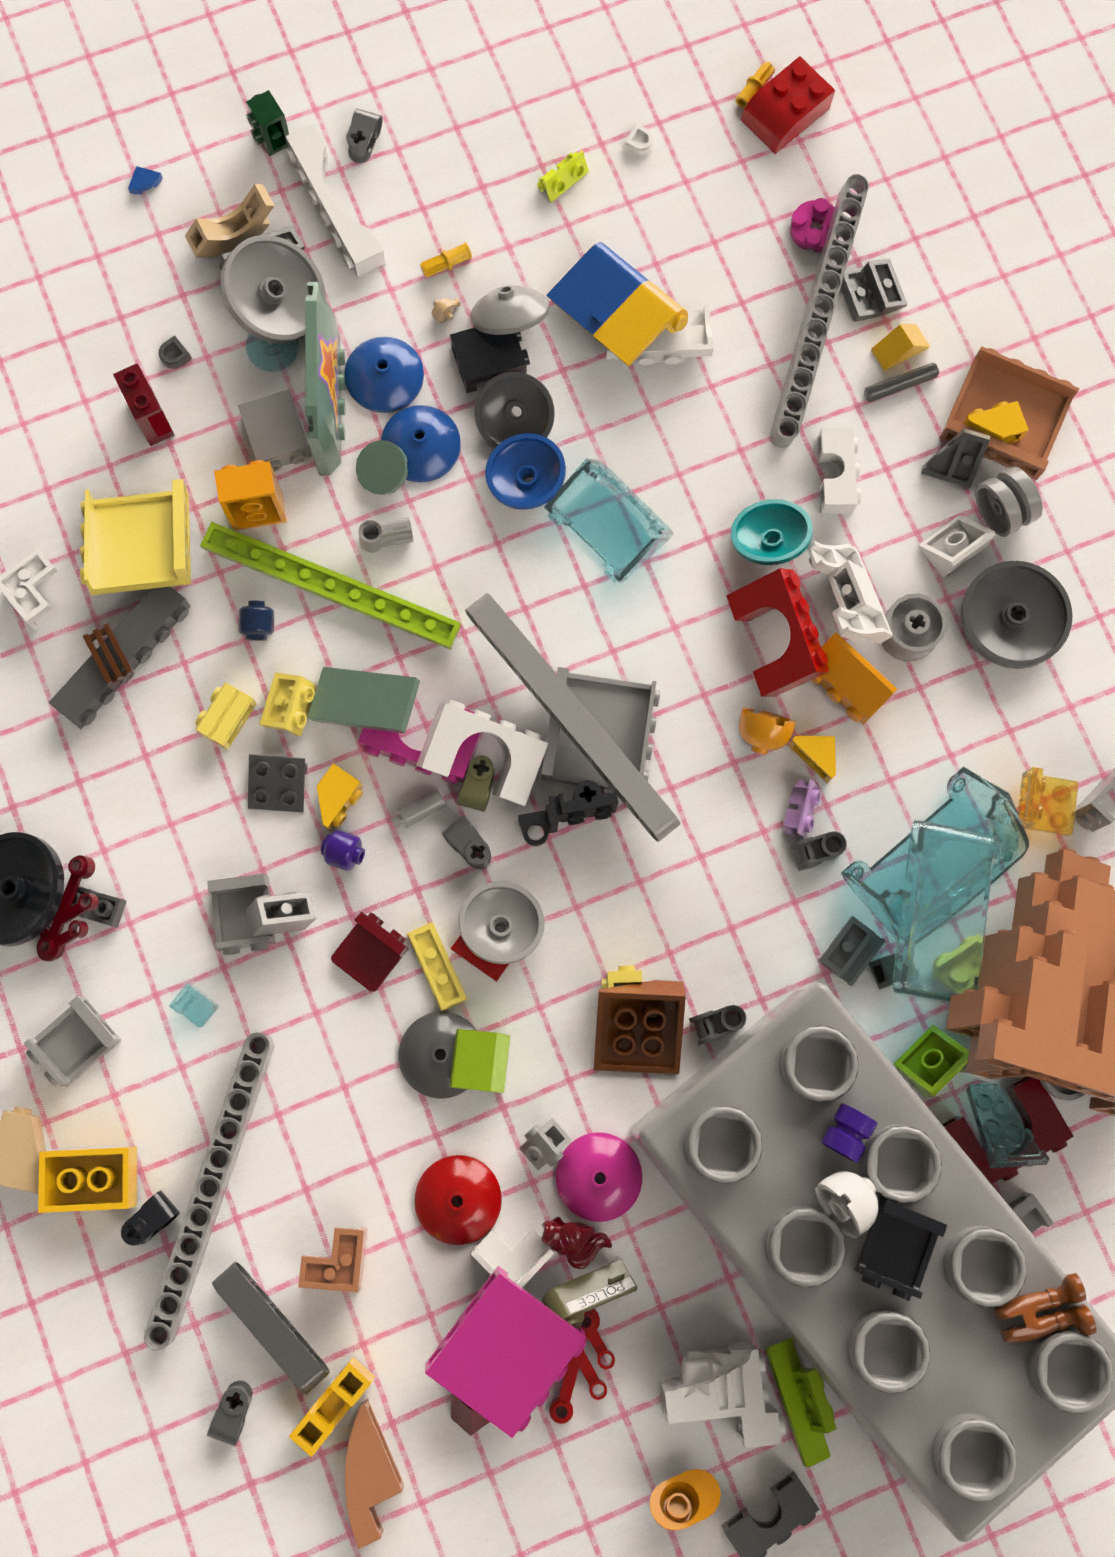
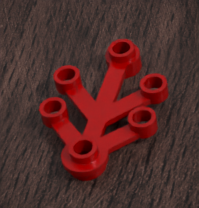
M592 1309L584 1313V1316L590 1317L591 1323L586 1327L581 1325V1328L585 1333V1342L588 1338L598 1354V1365L602 1369L607 1370L614 1366L615 1357L612 1351L607 1349L597 1331L600 1325V1317L596 1309ZM584 1349L578 1357L575 1358L573 1356L567 1364L568 1369L564 1375L559 1397L553 1399L550 1403V1417L558 1424L567 1423L573 1416V1405L570 1400L579 1367L589 1384V1392L592 1398L601 1400L607 1394L605 1382L599 1379ZM604 1354H609L612 1357L611 1362L607 1365L602 1364L600 1361L601 1356ZM596 1384L604 1387L603 1392L599 1395L594 1394L592 1391ZM559 1406L567 1409V1413L563 1417L556 1414V1409Z

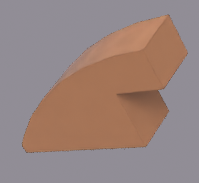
M368 1399L362 1402L357 1412L349 1438L345 1464L346 1505L358 1549L382 1537L384 1529L374 1506L401 1493L404 1488V1482Z

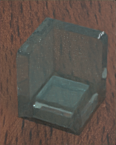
M187 983L169 1007L175 1012L183 1014L197 1027H203L219 1005L197 987Z

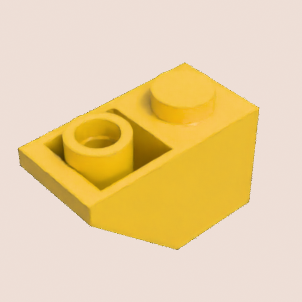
M1007 401L1000 402L994 405L992 409L985 411L982 409L973 410L967 414L966 419L962 423L1009 444L1020 441L1029 430L1018 401L1009 404Z
M334 763L317 784L322 822L324 827L330 832L334 827L338 829L347 817V814H345L346 810L351 804L353 806L356 805L363 795V791H361L363 785L361 782Z

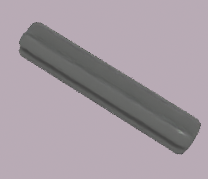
M936 363L924 365L865 388L864 395L868 402L881 399L937 378L940 374L939 368Z

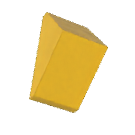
M900 324L872 347L871 351L885 372L928 349L930 345L917 325Z
M795 736L790 741L788 746L826 783L836 775L835 736Z

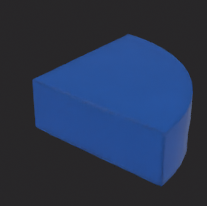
M136 166L128 186L129 193L143 194V191L149 190L152 187L156 188L163 179L162 174Z

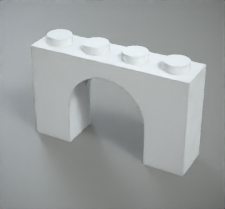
M451 699L449 703H439L416 766L448 777L462 742L475 733H488L496 738L504 753V765L493 795L525 806L548 746L547 742L540 740L542 735L530 730H526L525 734L516 731L517 725L505 720H501L500 724L490 720V714L475 710L474 714L464 710L466 705Z

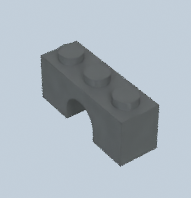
M794 1471L770 1488L778 1504L777 1512L772 1519L765 1522L757 1521L745 1507L721 1525L725 1535L740 1557H765L767 1550L775 1543L780 1545L786 1542L792 1535L791 1531L800 1524L801 1526H806L815 1519V1513L820 1509Z

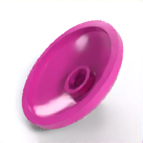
M589 1133L575 1139L565 1148L562 1153L564 1156L558 1161L556 1168V1186L560 1198L571 1212L585 1220L605 1222L622 1216L634 1205L642 1187V1168L635 1151L624 1140L608 1133ZM599 1172L605 1174V1181L601 1184L596 1183L594 1180L595 1175Z

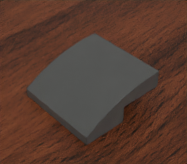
M890 259L868 261L862 268L845 270L841 288L854 322L889 314L908 305Z

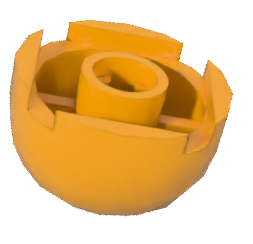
M742 708L739 718V732L742 739L752 745L751 751L767 755L768 750H778L790 741L796 721H790L791 719L766 711L758 712L757 714L753 713L754 709Z

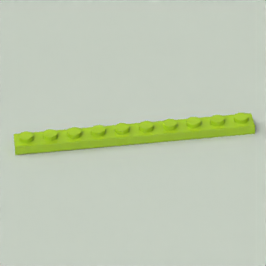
M212 521L200 544L201 548L450 650L462 626L461 622Z

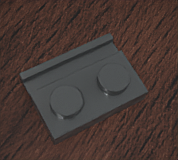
M851 916L819 958L818 962L840 979L847 982L849 986H853L885 943V940L877 936L874 931L854 916Z

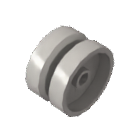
M1010 467L1000 472L996 478H989L980 483L975 489L976 503L982 518L988 527L1000 537H1007L1018 531L1021 526H1027L1042 516V500L1037 487L1032 479L1018 467Z
M907 594L897 599L885 614L893 636L881 644L885 651L896 659L905 662L918 661L926 657L944 638L947 628L946 614L941 605L931 597L923 594Z

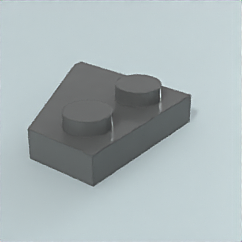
M963 428L922 466L921 474L971 488L989 444L990 436Z

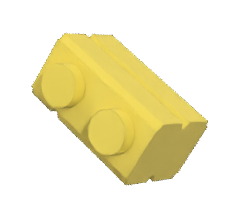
M224 683L222 688L217 687L210 698L212 704L208 710H203L198 715L195 722L197 725L195 730L201 736L228 750L257 703L252 697Z

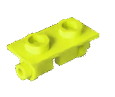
M582 150L579 153H569L565 159L556 165L557 171L551 169L539 178L537 187L541 192L546 190L551 203L589 172Z

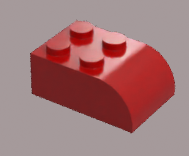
M799 56L755 93L744 108L740 120L776 154L830 109L836 90Z

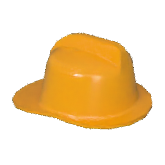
M701 1469L688 1470L663 1481L655 1487L651 1494L649 1503L651 1515L665 1529L677 1531L688 1528L707 1519L716 1511L721 1497L719 1483L712 1474Z

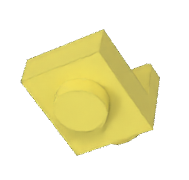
M634 965L618 966V971H608L607 978L601 979L602 989L614 987V985L640 983L642 982V970H635Z

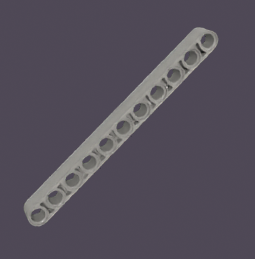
M853 174L848 177L838 194L770 432L771 442L777 447L784 448L789 446L798 436L869 189L867 179L861 174ZM850 189H854L857 194L853 193ZM843 212L848 213L850 217L845 216ZM836 236L842 237L844 242L838 240ZM829 259L834 260L838 266L831 264ZM822 283L828 284L831 290L824 288ZM815 307L821 308L824 314L817 312ZM808 331L814 332L817 338L811 337ZM801 355L807 356L810 359V363L805 362ZM794 379L800 380L804 387L797 386ZM787 403L793 404L797 412L789 410ZM780 428L787 429L790 436H784Z
M488 593L484 594L466 608L465 612L472 623L610 788L617 793V796L653 839L660 842L681 825L673 811Z
M252 1033L244 1041L144 1333L145 1344L152 1350L158 1351L167 1347L175 1340L274 1051V1041L265 1033ZM261 1037L265 1040L266 1048L262 1053L257 1054L253 1050V1043L257 1038ZM251 1065L256 1069V1077L252 1082H247L243 1077V1071L247 1066ZM240 1093L247 1100L246 1106L242 1110L236 1109L233 1103L235 1096ZM228 1122L234 1123L237 1128V1133L232 1139L224 1134V1127ZM219 1150L227 1155V1163L223 1167L217 1166L214 1161V1156ZM209 1179L217 1184V1192L213 1196L208 1195L204 1188L206 1181ZM198 1208L205 1210L207 1213V1221L204 1225L197 1223L194 1216ZM187 1238H193L197 1242V1250L194 1254L187 1252L185 1249ZM177 1267H182L186 1270L187 1280L185 1283L179 1282L175 1278ZM167 1297H172L176 1300L177 1309L175 1312H170L166 1309L165 1299ZM156 1327L165 1329L167 1333L166 1341L157 1340L155 1337Z

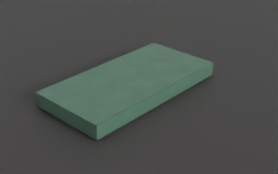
M323 667L308 719L315 722L405 734L420 680L416 677Z

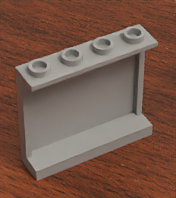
M558 667L557 675L648 782L649 771L644 770L645 760H651L653 744L648 743L649 733H654L657 717L652 716L653 706L658 707L660 690H655L657 681H652V684L648 685L568 673L569 668ZM550 716L547 735L548 746L544 755L541 780L575 785L584 780H591L596 782L602 789L612 790Z

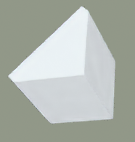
M959 515L918 546L940 575L945 578L983 550L994 538L995 532Z

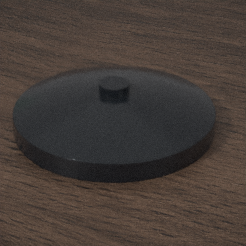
M10 832L0 835V946L11 947L31 941L49 926L60 907L64 893V871L55 850L43 839L22 832Z

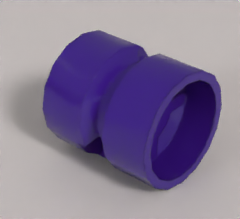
M841 1103L834 1118L837 1126L828 1127L821 1143L845 1158L858 1163L866 1148L862 1139H869L873 1135L878 1123L860 1111Z

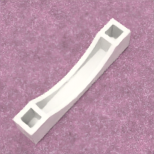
M311 124L287 135L288 148H285L286 154L292 164L296 162L299 168L296 171L302 184H308L310 188L308 194L314 206H320L322 211L319 213L324 225L332 228L333 233H331L336 247H342L345 252L343 259L348 269L353 268L357 276L360 277L385 265L384 251L373 230L349 218L337 207L328 193L325 185L328 155L326 145L316 126Z

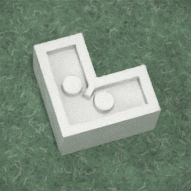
M36 548L0 575V590L24 621L34 630L39 628L35 620L51 609L36 587L57 572L50 560L39 548Z
M492 1229L472 1250L471 1255L490 1275L497 1266H500L508 1272L509 1279L523 1288L551 1258L555 1251L542 1242V1237L534 1229L530 1231L514 1250Z

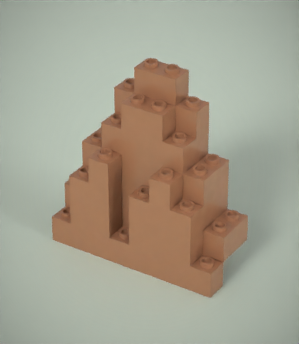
M1061 848L1058 852L1046 855L1044 873L1033 872L1030 876L1018 879L1012 930H998V933L985 936L978 990L965 989L963 993L951 995L946 1030L971 1037L966 1072L988 1079L1032 1077L1094 1096L1090 1097L1089 1109L1115 1116L1114 886L1109 885L1111 866L1100 863L1098 858L1083 857L1076 854V851L1073 849Z

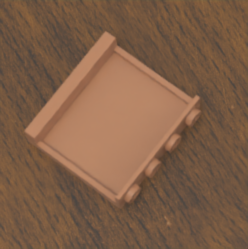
M981 346L971 364L939 438L949 442L963 428L985 434L962 424L967 414L976 409H982L983 411L992 409L994 405L1000 402L1007 401L1009 404L1018 401L1029 429L1020 441L1010 444L990 436V441L983 457L1008 468L1018 467L1029 477L1037 480L1046 470L1049 463L1047 460L1070 404L1080 388L1067 380H1060L1050 376L1044 370L1029 367L1018 359H1011L1001 355L995 349Z

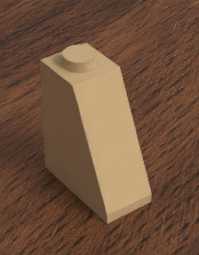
M14 1106L13 1111H3L0 1120V1185L38 1193L39 1152L46 1151L40 1116L31 1115L32 1109Z

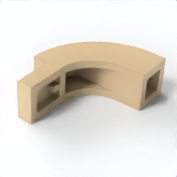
M254 184L243 202L231 213L214 219L196 218L185 234V238L195 257L221 256L224 253L233 251L244 240L260 236L270 225L267 216L273 209L274 204L264 185Z

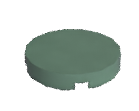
M378 440L369 443L361 450L357 458L356 474L358 481L363 488L373 494L385 495L396 492L403 486L408 477L406 454L399 446L389 441Z

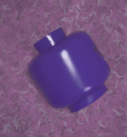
M337 830L325 837L321 846V854L324 856L326 864L349 871L356 864L360 865L362 863L365 849L362 848L360 837Z

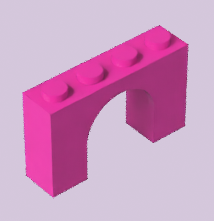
M363 728L358 740L364 753L373 757H378L379 754L390 757L389 761L399 766H405V763L416 766L421 751L408 747L400 739L397 732ZM483 732L475 733L462 742L448 777H441L443 781L454 785L458 781L461 783L465 781L469 763L475 756ZM418 766L415 767L417 772L431 775V771Z

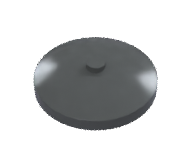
M1006 561L985 569L969 585L962 600L961 622L968 641L982 657L1006 668H1030L1047 661L1062 648L1072 626V606L1065 588L1050 572L1038 565L1025 561Z

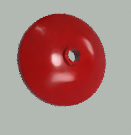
M452 1155L436 1161L426 1169L417 1184L414 1204L418 1220L429 1235L446 1244L465 1245L479 1240L492 1229L501 1210L502 1195L499 1182L487 1165L470 1156ZM454 1196H460L463 1199L461 1206L456 1207L452 1204Z

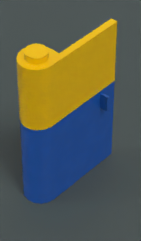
M603 242L594 244L546 295L549 300L628 367L664 329H667L670 333H675L683 330L688 323L687 310Z

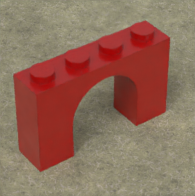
M779 568L726 595L735 621L749 622L776 609L785 616L789 623L790 642L785 653L779 659L753 671L761 697H776L830 672L827 665V655L821 649L818 640V630L811 621L809 604L803 598L800 590V579L794 570Z

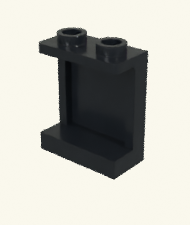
M474 327L450 334L451 349L466 393L476 391L477 383L490 380L502 373L518 371L527 373V365H530L527 350L521 349L519 342L522 341L520 332L495 335L481 332Z
M880 1198L876 1220L869 1228L854 1271L862 1274L861 1281L880 1289L881 1283L893 1287L891 1294L910 1301L911 1296L921 1299L923 1293L920 1292V1287L938 1235L944 1237L947 1224Z

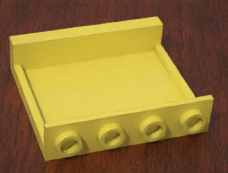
M183 479L172 480V491L94 500L89 489L85 490V501H81V511L85 518L84 523H81V535L84 540V546L80 547L84 568L80 569V578L82 584L87 585L91 595L191 584L189 494Z

